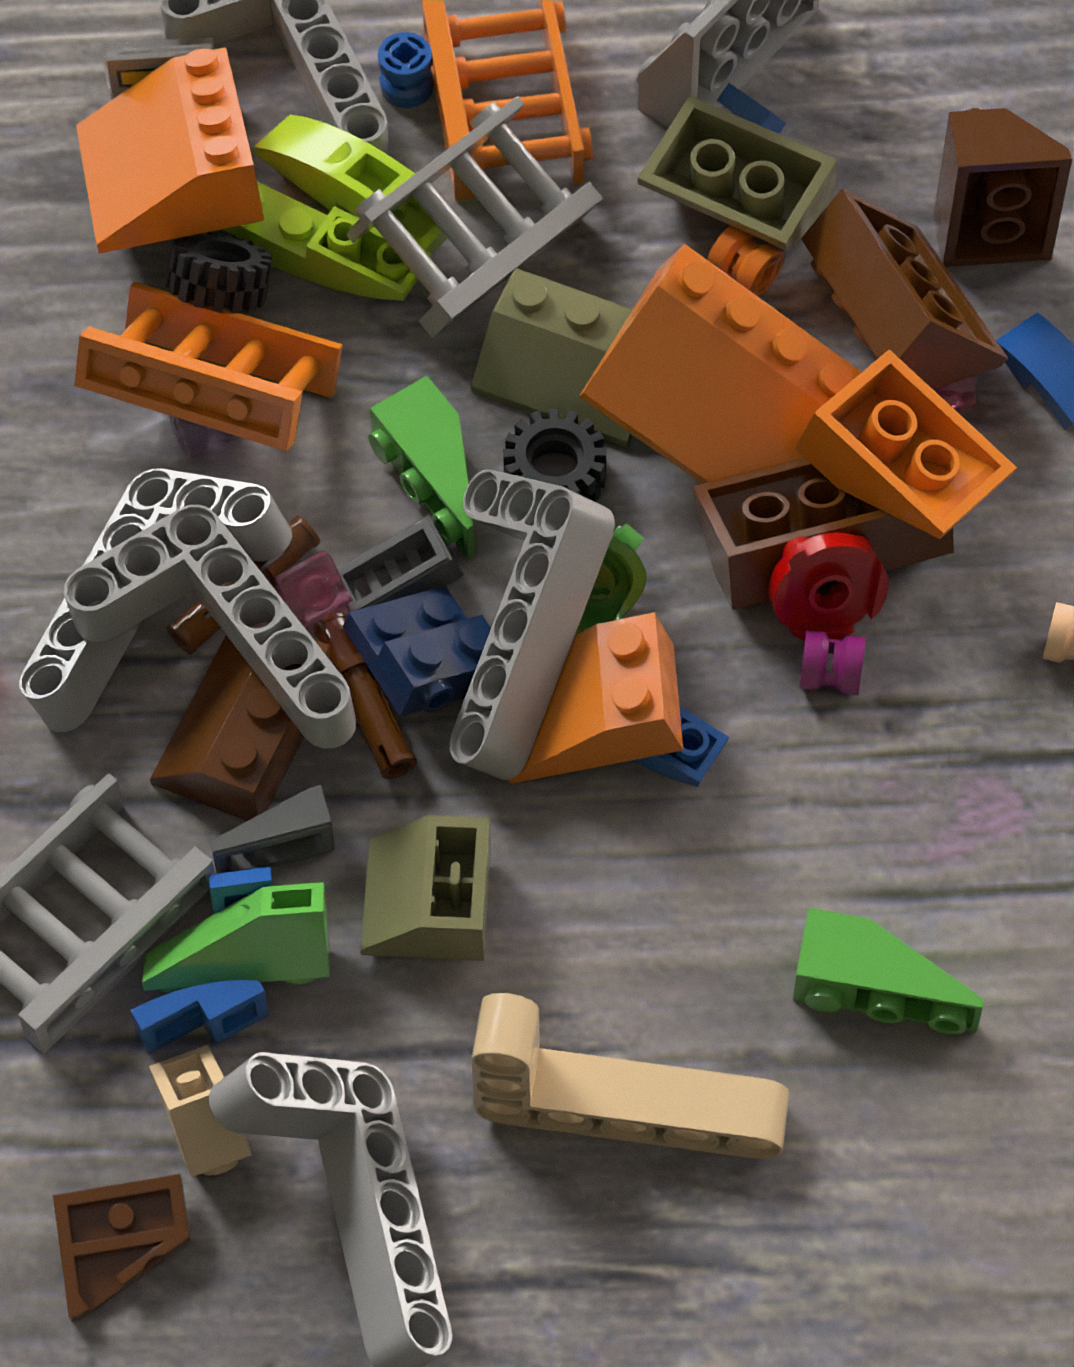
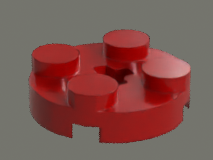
M837 532L820 534L811 538L804 536L795 537L788 541L781 551L782 559L776 564L768 585L769 601L780 623L782 622V624L789 627L792 635L804 641L806 630L825 632L829 639L837 640L855 633L853 624L861 621L867 614L870 620H872L881 610L889 587L888 575L869 539L863 535ZM836 580V582L841 583L840 585L830 587L827 595H820L818 588L828 581Z

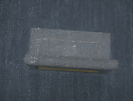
M214 37L107 44V50H103V61L110 99L116 98L172 58L186 56L191 51L197 49L216 50Z

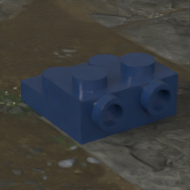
M446 586L351 611L348 613L342 626L400 717L421 710L433 712L441 709L449 702L465 698L491 630L483 615L468 619Z

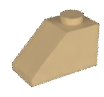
M208 1045L149 1066L178 1148L191 1177L202 1173L204 1175L224 1173L236 1166L238 1160L252 1155L245 1134L229 1131L217 1121L209 1105V1094L212 1087L222 1080L224 1076Z

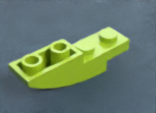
M290 114L254 146L255 155L331 211L334 206L339 209L345 208L355 217H358L354 210L374 192L380 189L387 196L415 175L414 172L394 158L360 138L327 123ZM414 197L393 212L420 247L431 254L448 239Z
M258 181L257 185L265 221L222 229L242 240L248 239L253 241L254 246L261 245L266 249L265 253H271L272 266L304 280L334 290L377 299L404 300L418 280L375 227L352 243L346 234L358 221V217L335 206L327 216ZM425 251V253L431 258V253Z

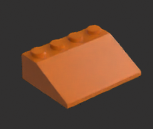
M226 48L216 50L197 49L191 51L186 56L170 59L76 125L99 254L265 221L254 164Z
M683 244L657 270L579 397L703 484L805 458L795 447L813 414L862 372L686 244Z

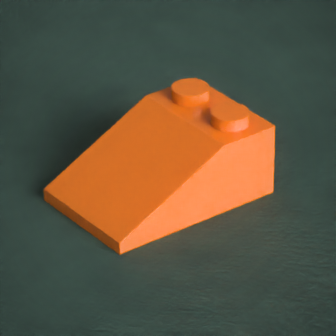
M890 349L813 414L795 447L802 456L838 489L938 539H941L1017 469L1009 459Z
M655 612L599 623L574 636L528 761L516 777L508 780L510 784L683 750L674 644Z

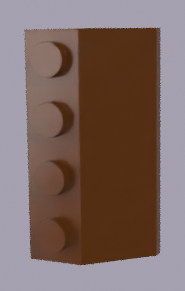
M841 189L801 238L813 257L810 263L812 268L829 282L834 290V293L831 295L833 301L851 316L856 324L853 328L854 334L872 349L877 358L890 349L932 389L999 368L1007 361L1008 357L918 226Z
M806 458L693 486V495L714 574L732 610L769 601L768 585L770 576L776 564L782 559L781 551L783 547L795 537L804 536L811 538L820 534L834 532L863 535L869 539L885 571L954 553L953 528L941 539H938L838 489ZM836 580L828 581L822 584L820 587L836 584L839 582H836Z

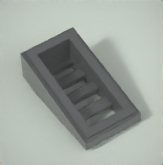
M428 515L332 571L329 575L348 612L446 586L464 576V573L438 527ZM431 551L433 558L424 562L420 554ZM409 560L413 569L404 574L398 563ZM386 568L392 581L383 586L376 572ZM365 577L372 591L371 594L364 598L354 582Z
M321 785L291 797L210 841L216 874L225 871L250 870L255 867H274L332 852L335 849L332 821Z

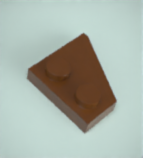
M181 1174L53 1195L68 1315L71 1322L82 1320L191 1242Z

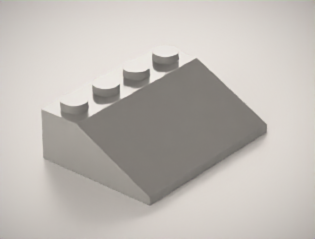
M708 0L704 10L691 23L686 22L682 24L675 32L671 43L657 57L654 55L649 57L640 68L637 75V83L639 84L638 109L667 128L670 127L689 95L721 109L723 105L716 100L727 84L731 83L740 90L819 9L820 0Z

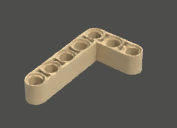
M495 993L483 997L471 1060L474 1110L483 1119L506 1125L755 1159L775 1158L783 1152L790 1095L788 1088L783 1084L763 1078L540 1048L539 1008L536 1003L525 997L509 993Z

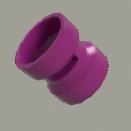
M806 630L799 688L817 691L822 686L836 687L841 694L858 696L866 637L847 635L842 640L829 639L825 632ZM828 653L833 654L831 671H826Z

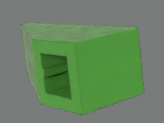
M425 376L370 408L372 433L368 435V440L378 459L383 464L391 462L400 473L401 484L409 498L415 504L423 502L433 514L432 520L446 543L451 545L455 542L469 559L475 555L474 521L466 515L463 507L468 477L460 417L430 378Z
M324 882L261 887L146 952L142 980L143 991L161 990L166 993H172L197 985L234 980H255L259 982L285 981L290 984H305L316 978L330 977V938Z
M808 908L793 1000L803 1001L810 1008L822 1012H836L842 1008L867 1013L870 1018L884 1023H898L902 1020H909L928 1024L933 1030L945 1034H960L964 1031L977 1033L984 1005L982 997L870 918Z

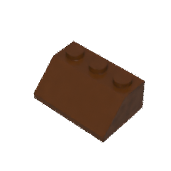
M971 108L965 111L949 112L934 208L940 256L945 267L1052 260L1072 164L1071 150L1006 108Z
M227 635L158 762L150 782L159 788L249 821L268 810L304 736ZM315 640L332 662L330 645ZM292 664L285 667L283 670H295L300 668L302 665Z

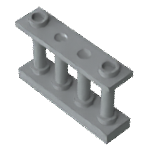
M518 96L501 109L495 102L491 103L469 123L474 130L390 194L385 196L379 189L354 210L359 219L346 234L351 242L354 243L375 227L429 291L430 295L427 299L433 306L418 322L432 338L507 280L515 268L521 269L580 222L603 199L590 182L586 183L574 194H571L566 187L561 190L510 130L507 124L525 105ZM488 139L492 141L544 204L541 210L546 216L536 224L529 216L525 219L521 217L470 156L472 151ZM450 168L456 172L507 233L503 239L508 243V246L498 254L491 246L486 249L431 184ZM411 198H415L469 263L465 268L471 275L460 284L453 276L449 279L446 278L393 214L394 211Z
M110 773L95 786L89 785L83 788L72 800L69 810L0 874V923L11 913L15 914L68 961L67 968L53 982L40 985L0 950V983L23 1003L22 1011L18 1014L25 1037L43 1055L143 960L146 952L155 948L211 894L209 875L215 874L213 860L196 846L182 859H170L118 814L124 808L118 780ZM99 830L156 878L155 885L139 900L132 899L128 901L75 855ZM57 871L112 919L111 926L95 942L87 941L84 943L30 896L54 872Z

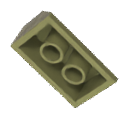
M689 95L637 177V184L786 250L802 242L801 238L835 197L837 159Z
M515 268L492 311L471 384V392L528 413L539 411L544 419H549V409H559L560 419H566L569 410L578 413V425H581L588 418L594 423V433L600 431L605 441L627 448L633 435L580 398L579 395L633 309Z

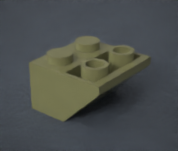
M427 815L370 839L361 955L484 961L491 859L490 818Z

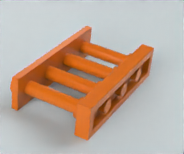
M422 0L423 32L425 40L429 43L432 51L431 71L445 150L474 130L469 123L491 103L495 102L501 109L513 100L505 99L475 104L472 98L463 100L461 89H468V83L550 72L554 93L520 97L525 105L510 121L559 114L563 136L521 141V143L537 162L568 157L573 184L584 183V161L593 160V148L589 127H579L560 33L566 32L562 0H538V9L457 19L456 14L447 15L444 0ZM539 30L542 31L545 51L465 61L464 56L455 57L453 47H460V41ZM480 145L470 153V156L484 172L486 168L511 165L495 145L484 147ZM450 168L455 200L476 198L456 172Z
M133 282L130 285L125 331L120 336L90 326L79 335L74 386L283 451H288L296 440L302 391H309L328 398H332L335 395L343 344L244 314L232 313L224 308L223 312L213 311V307L207 305L203 309L194 306V301L185 303L178 299L179 295H172L170 292L138 282ZM145 342L152 343V344H155V345H158V346H161V347H165V348L171 349V350H173V351L171 352V351H168V350H165V349H162V348H158V347H155V346H152V345H148V344H145ZM197 358H201V359H204V360H207V361H211V362H214V363H217V364H220V365H224V366H226V367L224 368V367H220V366H217V365H214V364H211V363H207V362L198 360ZM250 374H253V375H256V376H260V377H263V378H266V379H269V380H273V381H276V382H279V383L276 384V383H273V382H270V381H266V380H263V379H260V378H257V377H253V376H250Z

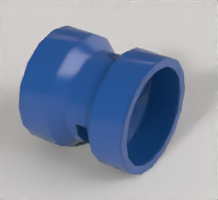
M410 32L392 34L384 39L378 50L379 81L383 98L389 104L398 108L420 106L429 99L433 91L432 51L429 43L422 36Z

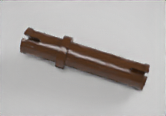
M298 515L289 523L292 531L290 545L278 559L262 572L273 588H277L285 581L284 573L312 548L320 544L319 536L306 520ZM268 561L253 562L260 569ZM236 581L226 582L221 586H230L235 584ZM200 600L175 622H171L166 627L174 642L189 655H192L197 647L221 628L212 615L207 619L204 617L209 611Z
M345 612L328 614L322 618L327 629L324 628L321 622H316L313 631L320 642L330 645L332 664L348 684L356 720L374 755L382 778L395 779L408 773L403 762H406L409 769H413L417 764V759L407 744L378 681L342 627L348 614Z

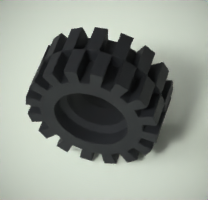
M207 232L206 236L200 233L180 237L178 240L174 239L172 244L166 287H169V292L172 295H179V300L185 303L194 301V306L203 309L207 305L212 306L213 311L223 312V308H229L232 313H241L242 308L248 312L255 311L256 306L261 308L266 302L273 262L271 253H265L266 249L261 245L252 246L253 241L248 239L237 241L235 240L236 236L226 234V237H218L217 232Z
M549 409V419L542 420L540 412L537 411L530 414V426L522 419L514 425L515 435L509 432L505 439V449H503L504 473L563 486L594 502L598 501L601 497V488H605L607 454L606 447H604V438L600 431L594 433L593 422L586 418L581 425H578V413L569 410L566 419H560L559 409ZM555 452L569 455L577 463L574 471L557 477L543 475L533 467V462L536 458Z

